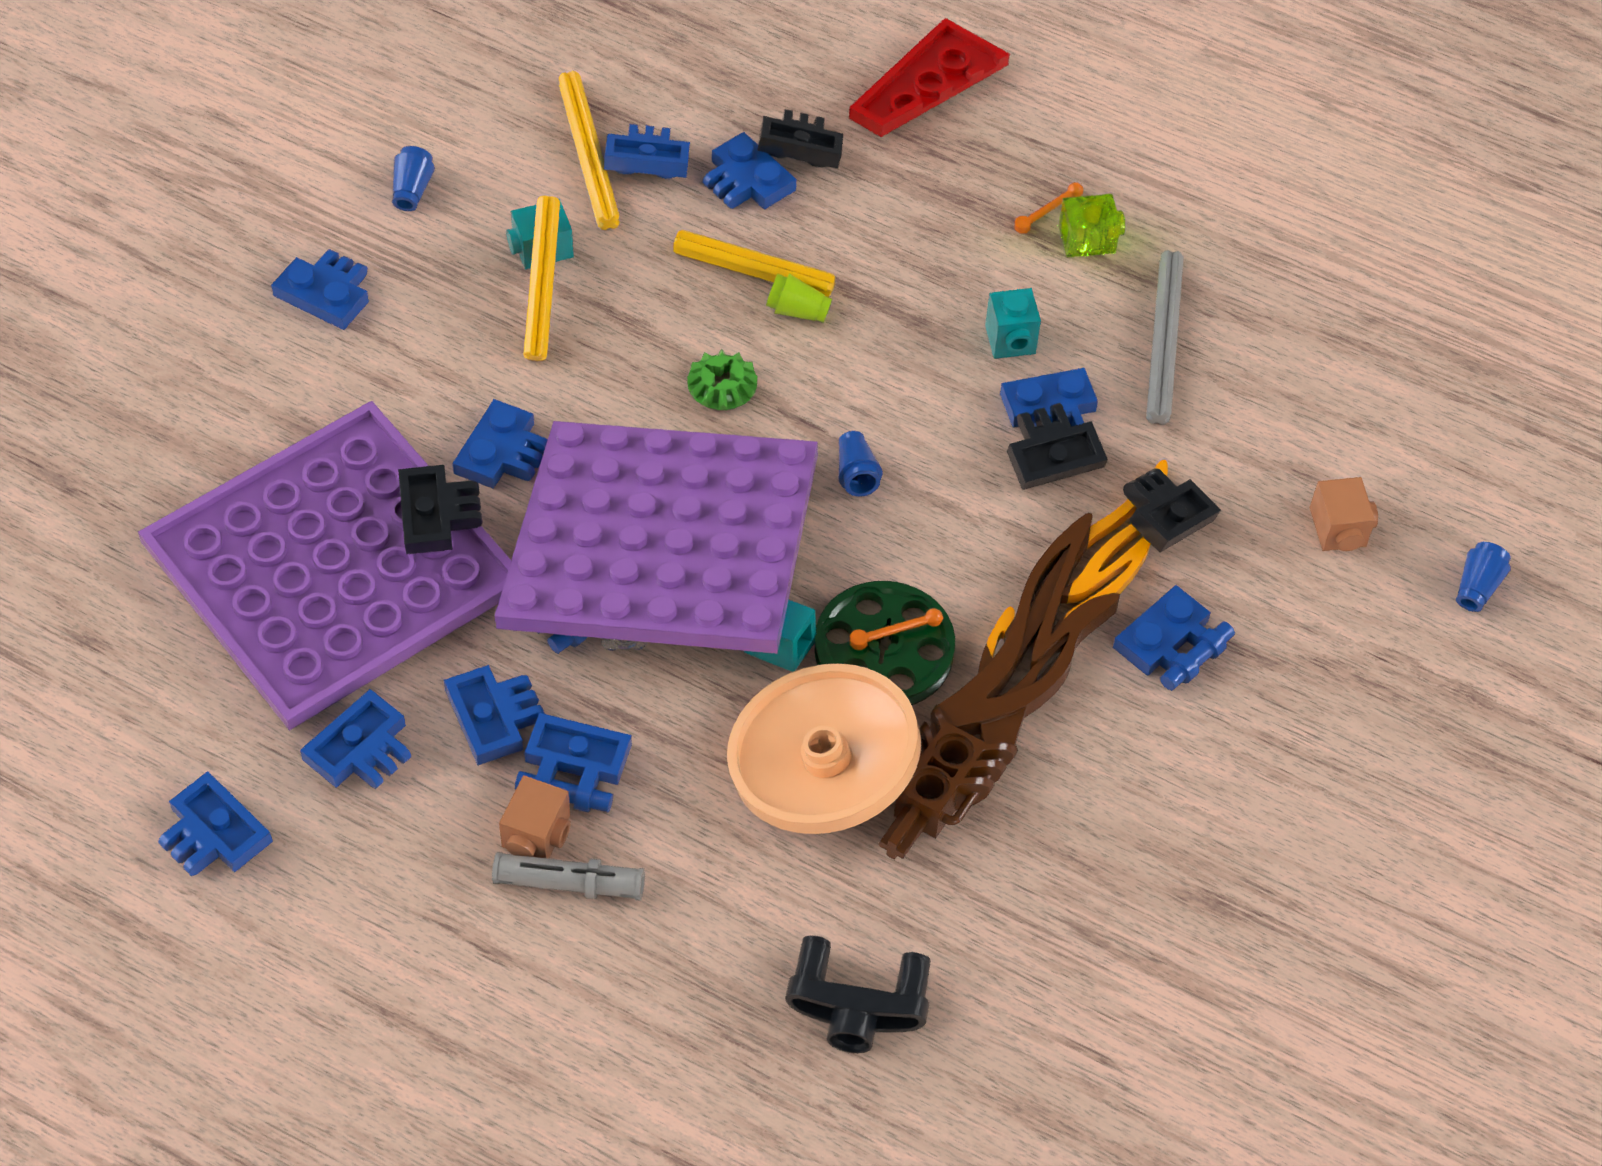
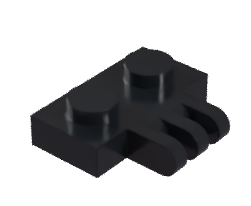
M785 109L782 120L763 116L757 151L768 153L775 158L782 159L788 157L805 161L815 167L822 168L828 166L838 169L842 156L844 134L825 130V118L816 116L812 124L808 123L809 114L800 113L799 120L793 119V111Z
M1061 403L1050 406L1053 422L1050 421L1044 407L1034 410L1036 427L1028 412L1018 414L1017 421L1024 440L1010 443L1007 454L1022 490L1104 468L1108 459L1092 421L1071 427Z
M444 465L398 469L406 554L453 550L451 531L474 529L483 524L482 513L479 512L481 510V501L478 497L480 494L479 484L476 481L446 483Z
M1158 468L1148 471L1123 487L1124 495L1137 508L1129 522L1160 553L1212 523L1221 511L1191 479L1176 486Z

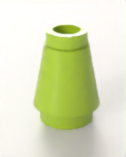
M790 273L788 277L777 274L766 306L775 309L774 314L812 321L817 320L824 323L832 303V298L826 297L823 293Z

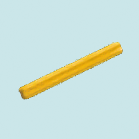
M571 71L570 73L563 72L559 76V87L597 226L602 230L608 228L615 229L620 223V215L607 170H604V158L580 74L576 71Z

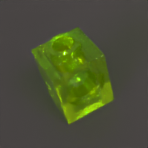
M1113 194L1063 198L1058 227L1066 257L1116 253L1119 236L1125 234V217L1122 210L1116 209Z

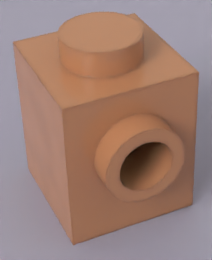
M1362 477L1317 482L1309 508L1322 551H1352L1359 547H1366L1372 529L1378 525V510L1375 502L1368 499Z
M523 775L499 822L502 847L506 848L512 855L550 858L555 847L562 848L571 826V821L568 820L571 815L569 791Z

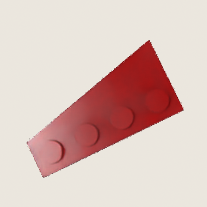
M944 18L849 107V119L874 134L883 137L1009 65L1010 53L951 20Z

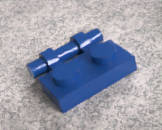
M1175 585L1115 637L1113 649L1147 676L1159 666L1164 668L1166 672L1160 677V681L1166 689L1173 691L1181 683L1186 684L1199 674V667L1209 658L1216 659L1227 648L1226 643L1235 635V631L1225 621L1221 622L1214 629H1206L1204 626L1208 623L1211 612ZM1187 641L1194 646L1187 653L1177 652Z
M539 713L524 753L526 763L540 767L537 775L519 771L515 781V790L523 775L569 791V802L574 804L575 810L589 813L592 808L609 813L614 795L596 789L599 781L615 785L619 784L632 746V735ZM557 771L582 776L579 785L555 780Z

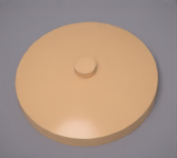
M816 665L782 676L763 688L749 701L739 714L729 737L727 748L728 768L739 797L748 809L761 820L777 828L795 833H831L854 827L873 818L900 796L911 781L917 768L921 751V735L916 715L909 699L890 679L876 671L856 665Z

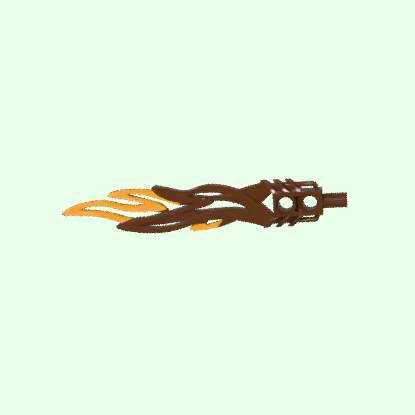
M1161 460L1155 468L1160 469L1167 476V461ZM1129 499L1092 526L1093 515L1092 513H1086L1056 538L1031 571L1023 589L1016 616L1014 608L1010 606L1005 609L995 624L983 650L978 674L952 696L940 704H936L930 714V727L927 722H923L919 728L921 751L917 768L911 781L895 801L894 817L896 819L879 842V846L887 850L886 855L895 860L898 856L903 859L922 832L936 839L946 824H959L971 806L987 798L995 786L994 783L1000 779L1007 768L1006 766L1011 763L1018 752V748L1015 745L1024 718L1039 709L1060 689L1069 674L1077 646L1090 633L1116 613L1120 594L1130 584L1144 564L1151 543L1142 537L1121 557L1103 570L1105 565L1118 551L1141 534L1132 524L1110 538L1090 559L1083 572L1069 586L1068 583L1085 551L1122 525L1136 511L1137 508ZM1049 573L1048 577L1046 578L1044 584L1042 585V587H1041V589H1040L1038 595L1036 596V598H1035V600H1034V602H1033V604H1032V601H1033V599H1034V596H1035V594H1036V592H1037L1039 586L1041 585L1042 581L1045 579V577H1046L1047 574ZM1122 573L1101 591L1073 607L1054 626L1060 604L1079 602ZM1000 639H1003V646L994 656L998 642L1000 641ZM1036 639L1028 674L1012 689L997 697L1007 685L1015 669ZM1059 655L1058 659L1053 664L1051 669L1043 676V678L1038 680L1041 674L1044 672V670ZM980 734V739L974 737V735ZM947 761H954L959 764H950ZM930 795L935 797V799H926L921 796Z

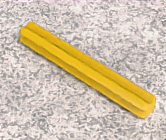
M553 196L538 197L536 205L523 353L524 358L532 361L545 360L548 351L560 200Z
M679 230L674 239L673 251L678 255L774 283L777 274L788 277L790 273L823 293L826 297H830L835 286V275L697 233Z

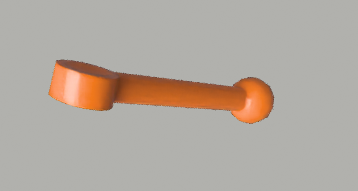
M1073 182L1068 186L1066 192L1028 217H1017L1014 222L1015 231L1020 234L1028 233L1032 223L1070 198L1081 197L1084 191L1083 186L1078 182Z
M932 608L924 616L867 633L860 629L854 630L849 637L850 646L855 650H863L867 647L869 641L926 624L932 627L938 626L943 620V614L940 610Z

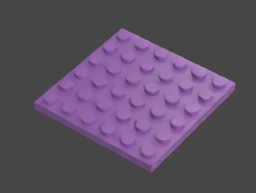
M373 401L364 404L138 531L143 546L289 731L498 605L511 563L510 558L482 526L474 529L451 531L453 550L406 554L398 469L426 467L429 465Z
M553 421L495 612L496 629L778 654L818 457V442Z

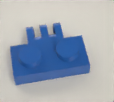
M630 124L628 136L607 134L604 170H614L620 174H652L665 179L675 177L687 178L690 142L669 140L671 128L662 127L660 135H654V126H646L645 134H640L638 125Z
M745 132L740 133L712 150V162L717 167L708 172L702 182L708 189H713V193L719 199L724 198V203L731 209L752 198L765 210L796 191L797 179L768 153L757 151L758 144Z
M331 249L327 250L315 265L296 257L271 284L273 296L345 330L369 302L367 291L358 287L366 277L368 268L361 263H356L353 266V260L346 256H342L339 259V253Z
M1085 368L1001 383L1000 396L1012 427H1019L1017 415L1025 412L1029 413L1036 427L1034 410L1043 407L1046 409L1050 421L1053 422L1050 406L1057 403L1062 404L1071 427L1084 423L1082 414L1096 412L1098 400Z
M493 399L453 461V472L455 475L476 481L492 489L495 488L504 473L524 481H531L536 473L534 468H539L548 439L530 432L534 426L533 413Z
M487 665L444 680L445 692L477 765L522 751L523 740L518 730L534 725L539 713L545 714L542 706L537 705L539 699L536 692L530 690L532 684L527 675L517 676L497 683L490 666Z
M369 689L300 750L302 760L335 788L354 772L372 788L376 789L384 780L374 769L375 766L387 776H391L398 769L395 762L387 756L388 754L392 755L402 764L412 757L410 751L394 738L406 726L404 715L373 690Z
M207 771L169 801L172 811L181 820L164 832L158 841L166 851L172 850L171 857L177 863L185 862L183 869L190 876H195L218 857L235 873L271 844L273 839L271 833Z

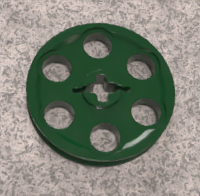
M872 581L855 585L834 597L826 605L818 619L814 644L817 665H856L876 671L888 679L896 674L907 675L914 684L911 688L902 691L909 699L911 705H915L933 695L943 685L952 668L955 652V633L951 620L943 607L935 599L913 586L893 581ZM863 600H872L877 602L882 609L874 615H866L858 611L856 605ZM910 608H918L925 614L929 609L936 608L943 614V620L938 626L932 627L926 624L890 635V645L888 650H885L882 664H879L881 650L879 645L884 637L869 641L867 647L863 650L853 649L849 641L843 644H835L826 637V634L833 629H844L850 634L852 631L860 629L867 633L887 627L888 625L891 626L904 622L906 620L902 617V613ZM925 645H934L940 648L944 655L938 660L929 661L923 659L919 655L918 650Z

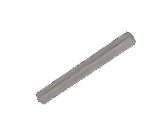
M1166 250L1161 254V260L1159 261L1146 414L1147 420L1152 424H1167L1170 421L1172 411L1184 259L1179 251L1171 252Z

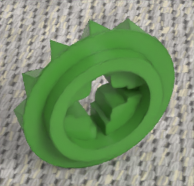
M721 349L717 355L713 356L704 352L699 362H692L690 373L687 376V384L690 394L701 405L715 410H730L744 405L753 397L757 389L758 375L755 374L753 362H745L740 352L731 356L726 355L723 349ZM724 372H730V380L724 379L715 386V376L720 377Z

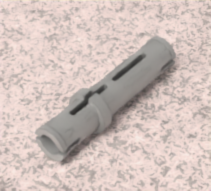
M496 852L492 869L493 884L501 883L540 889L585 893V897L589 899H597L598 895H606L641 901L645 883V868L636 869L602 865L600 859H590L589 863Z

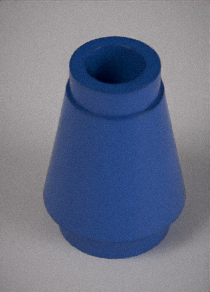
M406 146L394 157L392 204L402 211H414L417 209V205L435 171L433 156L430 152L421 147Z
M848 431L841 435L838 441V480L840 485L850 495L857 497L867 496L878 489L883 471L864 435L859 431Z
M1479 542L1475 548L1470 549L1467 552L1456 602L1468 611L1480 612L1511 571L1509 564L1511 560L1510 554L1501 546L1491 542Z

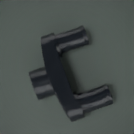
M810 935L803 937L796 972L788 981L785 1000L795 1011L818 1021L828 1023L827 1041L832 1047L848 1053H865L870 1051L873 1046L875 1032H909L918 1030L926 1024L929 1001L925 996L931 964L928 956L917 952H907L902 955L896 990L892 993L826 982L825 977L831 949L830 941L819 936Z

